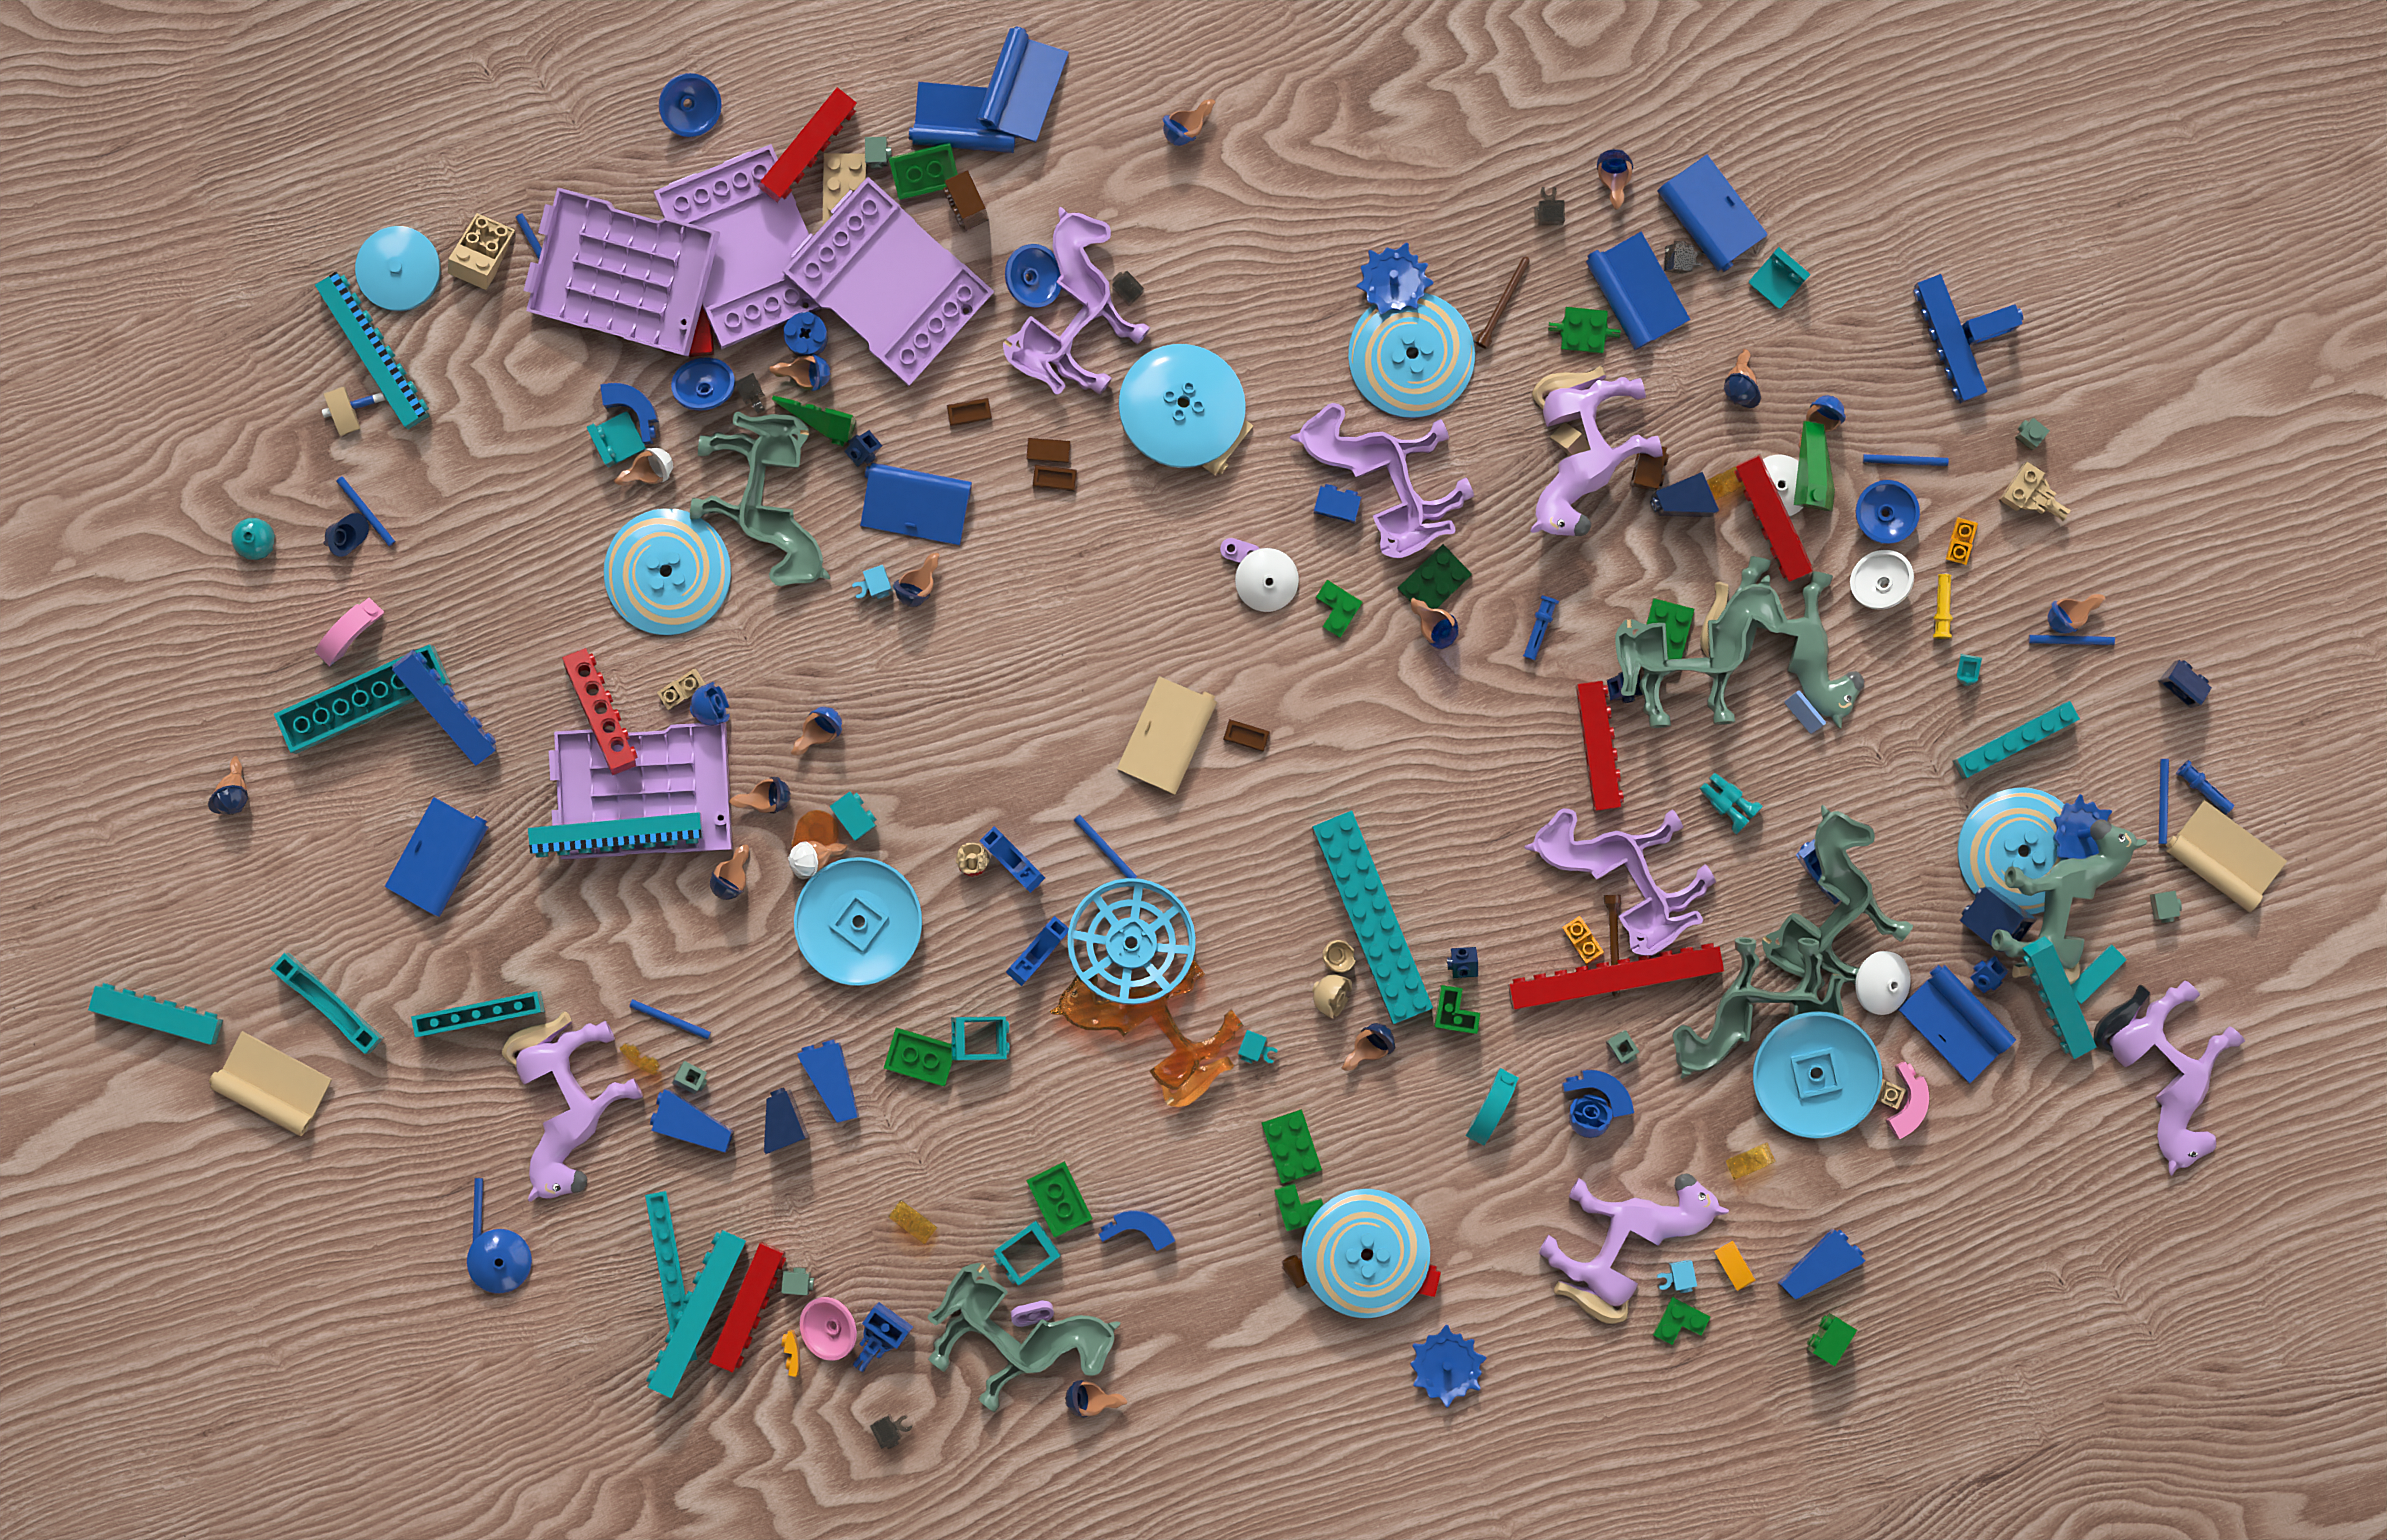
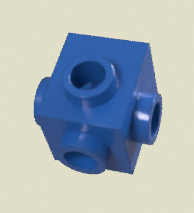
M1994 955L1988 961L1984 962L1981 960L1973 967L1975 972L1970 976V979L1985 993L1990 989L1996 990L2003 983L2002 979L2009 971Z

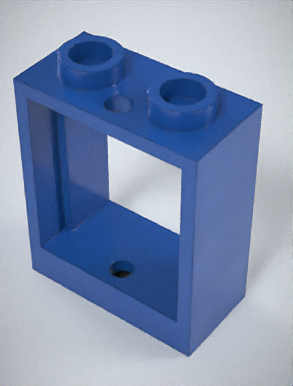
M2016 304L1967 320L1962 325L1969 346L2015 331L2023 324L2022 320H2024L2021 309H2017Z

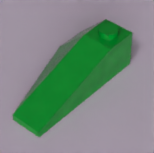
M773 395L772 400L774 403L829 440H832L831 444L841 447L844 444L850 445L848 441L852 438L856 424L853 415L829 408L821 411L822 409L815 405L805 404L803 406L798 401Z
M1803 421L1793 505L1831 512L1833 510L1835 488L1824 424Z

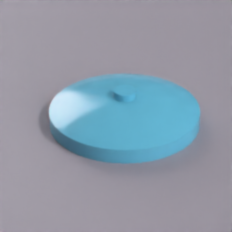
M393 226L375 232L363 243L356 258L355 273L361 291L374 304L390 311H407L422 305L432 296L440 280L441 262L434 245L422 233L408 227Z

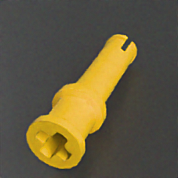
M1938 574L1937 613L1933 617L1935 621V634H1933V638L1952 639L1950 634V621L1953 620L1950 614L1952 575Z

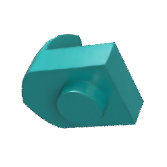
M1960 655L1957 680L1961 684L1970 686L1978 681L1982 657Z

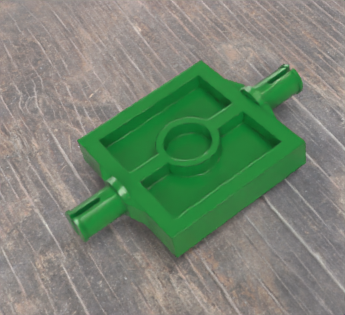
M1565 307L1564 319L1561 323L1549 322L1548 326H1553L1548 327V331L1560 332L1562 338L1561 349L1602 354L1604 353V343L1607 337L1620 338V334L1613 333H1620L1621 329L1608 328V311Z

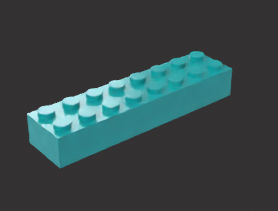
M429 644L415 650L416 653L420 652L426 658V664L430 669L434 668L441 676L440 681L444 685L448 684L450 686V680L435 646ZM402 657L274 713L290 753L298 754L418 700L392 670L393 664Z

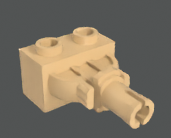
M2029 462L2022 464L1999 499L2015 511L2021 508L2029 511L2036 510L2040 514L2049 511L2062 521L2066 519L2067 514L2071 511L2055 501L2054 496L2056 493L2050 489L2048 482L2043 478L2045 473Z

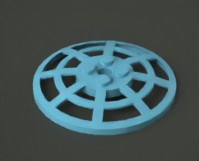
M1125 878L1101 885L1082 900L1070 922L1067 946L1069 958L1076 974L1091 991L1111 1002L1137 1005L1160 999L1180 984L1192 964L1196 937L1194 925L1187 909L1172 892L1152 881ZM1134 887L1133 900H1121L1107 906L1100 896L1115 888ZM1143 888L1161 894L1173 906L1163 913L1154 905L1141 901ZM1094 901L1100 912L1093 919L1088 933L1075 930L1081 914ZM1131 906V916L1129 918L1118 921L1112 913L1113 910ZM1140 908L1152 912L1158 918L1149 925L1147 922L1139 919ZM1178 913L1181 914L1187 928L1188 946L1176 945L1175 933L1169 920ZM1105 917L1111 925L1107 936L1094 934L1098 924ZM1163 925L1168 933L1169 944L1157 943L1155 931ZM1128 938H1133L1137 941V946L1130 949L1125 945V941ZM1074 939L1087 942V952L1093 966L1085 972H1082L1077 962ZM1093 943L1106 945L1108 956L1100 962L1095 957ZM1155 952L1168 953L1164 964L1157 970L1150 962ZM1174 954H1187L1186 962L1181 972L1169 984L1162 975L1169 968ZM1114 962L1123 968L1122 979L1110 975L1104 969ZM1144 967L1150 974L1149 977L1142 980L1130 981L1132 969ZM1099 973L1109 982L1121 986L1120 998L1101 991L1089 979ZM1156 981L1163 989L1148 997L1128 999L1130 987L1144 986Z

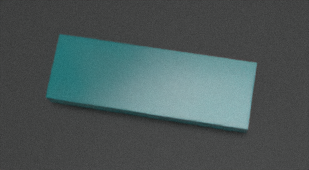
M2112 944L2071 984L2079 1004H2082L2127 960Z

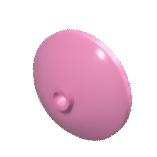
M820 1297L809 1302L802 1311L800 1331L806 1346L812 1353L824 1360L833 1361L839 1360L851 1352L856 1342V1325L850 1311L841 1302L829 1297Z

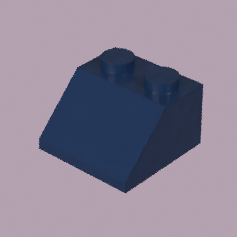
M2185 660L2174 661L2158 681L2188 707L2193 708L2202 705L2212 689L2208 684V679L2201 674L2197 675L2192 671L2193 667Z

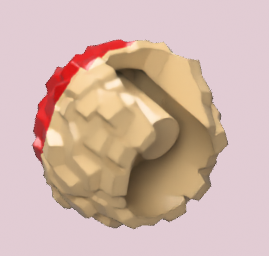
M966 843V845H962L958 850L956 863L959 870L970 877L978 876L987 868L989 854L978 843Z

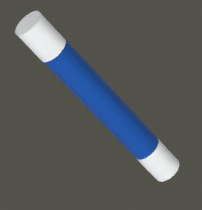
M383 392L350 401L353 409L384 401L386 398ZM329 408L322 410L324 418L332 416Z

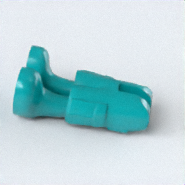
M1713 773L1709 780L1720 791L1717 793L1706 783L1700 787V790L1720 815L1728 814L1733 822L1732 832L1737 835L1750 820L1740 814L1732 805L1734 803L1737 804L1750 819L1760 811L1763 805L1759 802H1748L1742 798L1743 792L1732 783H1728L1718 774Z

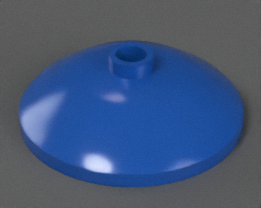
M685 73L674 77L665 85L660 94L659 113L661 119L671 131L681 136L695 137L706 133L716 124L721 113L722 103L717 87L708 78L699 74ZM686 99H689V105L684 106V101Z
M1028 244L1019 247L1010 255L1005 267V281L1009 292L1020 304L1031 308L1043 307L1052 303L1061 291V287L1057 284V280L1061 276L1055 255L1050 249L1039 244ZM1026 274L1029 276V281L1026 280Z
M697 358L685 363L676 371L671 382L672 393L676 401L688 409L699 411L720 406L732 395L735 387V378L731 368L723 361L715 358Z
M1882 480L1871 484L1861 493L1856 504L1855 514L1860 529L1868 538L1879 543L1891 544L1902 541L1914 531L1919 521L1920 507L1915 494L1906 485L1894 480ZM1882 510L1888 511V517L1882 516Z
M493 1229L481 1234L472 1243L467 1255V1269L471 1279L477 1286L491 1293H506L519 1287L528 1277L532 1264L531 1251L525 1240L517 1233L507 1229ZM496 1259H502L503 1264L501 1266L495 1265Z

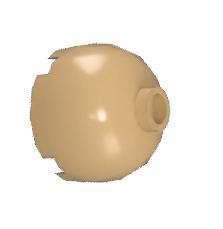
M1328 975L1321 979L1320 982L1317 981L1312 989V993H1314L1313 1000L1317 1009L1330 1018H1333V1015L1337 1017L1349 999L1345 995L1347 990L1351 992V980L1340 975Z

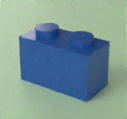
M1325 484V487L1320 486L1313 513L1354 524L1361 497L1357 496L1358 492L1346 490L1345 492L1337 491L1338 487Z

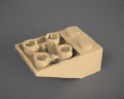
M477 213L448 259V274L487 290L498 271L515 230Z

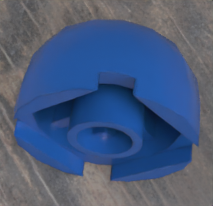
M715 682L699 687L693 693L690 706L692 716L696 717L702 724L709 726L724 723L730 717V713L726 714L725 709L729 707L726 695L720 686H714Z
M1584 1095L1583 1098L1575 1099L1570 1106V1125L1578 1135L1584 1138H1596L1602 1135L1611 1124L1612 1109H1609L1607 1102L1598 1096Z

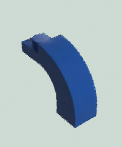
M600 384L603 406L605 408L624 406L633 409L639 418L642 442L645 445L654 444L653 438H656V430L654 425L651 426V423L659 422L654 406L648 398L636 388L626 384Z
M995 826L980 840L987 850L1030 893L1045 879L1041 872Z
M1815 839L1800 848L1796 857L1811 879L1835 905L1840 900L1818 884L1822 876V870L1815 851Z
M1054 916L1027 949L1008 968L1006 973L1022 986L1065 938L1069 928Z
M1580 1070L1582 1079H1579L1578 1076L1566 1078V1082L1561 1083L1564 1092L1587 1087L1600 1090L1608 1100L1609 1107L1612 1109V1117L1634 1113L1632 1100L1627 1089L1610 1074L1597 1070Z
M1127 1210L1113 1215L1116 1224L1113 1225L1112 1222H1109L1101 1227L1102 1231L1099 1233L1103 1242L1123 1230L1137 1229L1149 1237L1156 1251L1175 1242L1172 1232L1160 1218L1141 1210Z

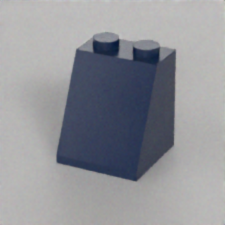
M1703 472L1656 491L1651 496L1652 500L1650 501L1653 511L1658 512L1659 516L1712 517L1719 512Z
M1984 886V888H1980L1976 892L1973 903L1965 907L1962 912L1963 916L1959 921L1992 946L1991 940L1995 930L2008 931L2013 939L2021 942L2037 918L1992 887Z
M780 1088L770 1092L772 1097L766 1099L765 1155L809 1137L791 1089L785 1091V1088Z

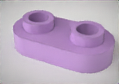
M1234 538L1224 540L1220 547L1224 558L1240 563L1249 551L1260 549L1256 545ZM1229 545H1233L1235 547V550L1233 552L1227 551V547Z
M1043 1300L1018 1306L1011 1311L1012 1323L1018 1327L1039 1323L1041 1319L1047 1321L1054 1315L1052 1304Z

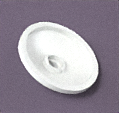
M1773 455L1764 458V463L1789 517L1796 514L1803 508L1793 505L1799 461L1786 455ZM1779 481H1782V482L1785 483V487H1784V488H1779V487H1778V482H1779Z
M1262 548L1249 553L1240 562L1235 575V585L1240 598L1249 607L1262 612L1276 611L1286 606L1295 596L1299 583L1298 571L1294 562L1285 553L1272 548ZM1267 578H1272L1273 582L1271 585H1266L1265 581Z
M1891 550L1875 551L1863 557L1854 567L1850 578L1851 590L1857 601L1865 607L1877 610L1888 609L1896 606L1908 596L1913 587L1914 572L1910 562L1902 554ZM1884 584H1889L1886 588H1882Z
M1879 951L1870 955L1862 963L1856 977V994L1860 1004L1867 1011L1878 1015L1889 1014L1897 1010L1905 1001L1910 989L1911 977L1908 965L1901 956L1890 951Z

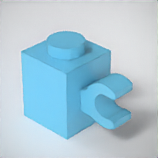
M883 565L863 571L866 581L852 584L853 588L862 587V593L856 595L857 599L865 597L868 590L871 596H877V599L887 597L889 592L893 591Z
M1691 1260L1669 1263L1671 1273L1657 1274V1278H1666V1283L1659 1286V1289L1662 1290L1669 1288L1672 1282L1674 1289L1680 1290V1293L1693 1291L1692 1287H1697L1693 1262Z

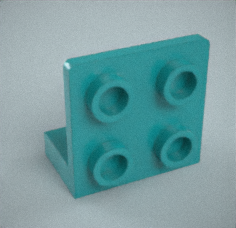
M1778 247L1748 283L1776 308L1781 309L1811 274Z
M627 411L598 426L593 423L586 427L604 464L608 468L646 449Z

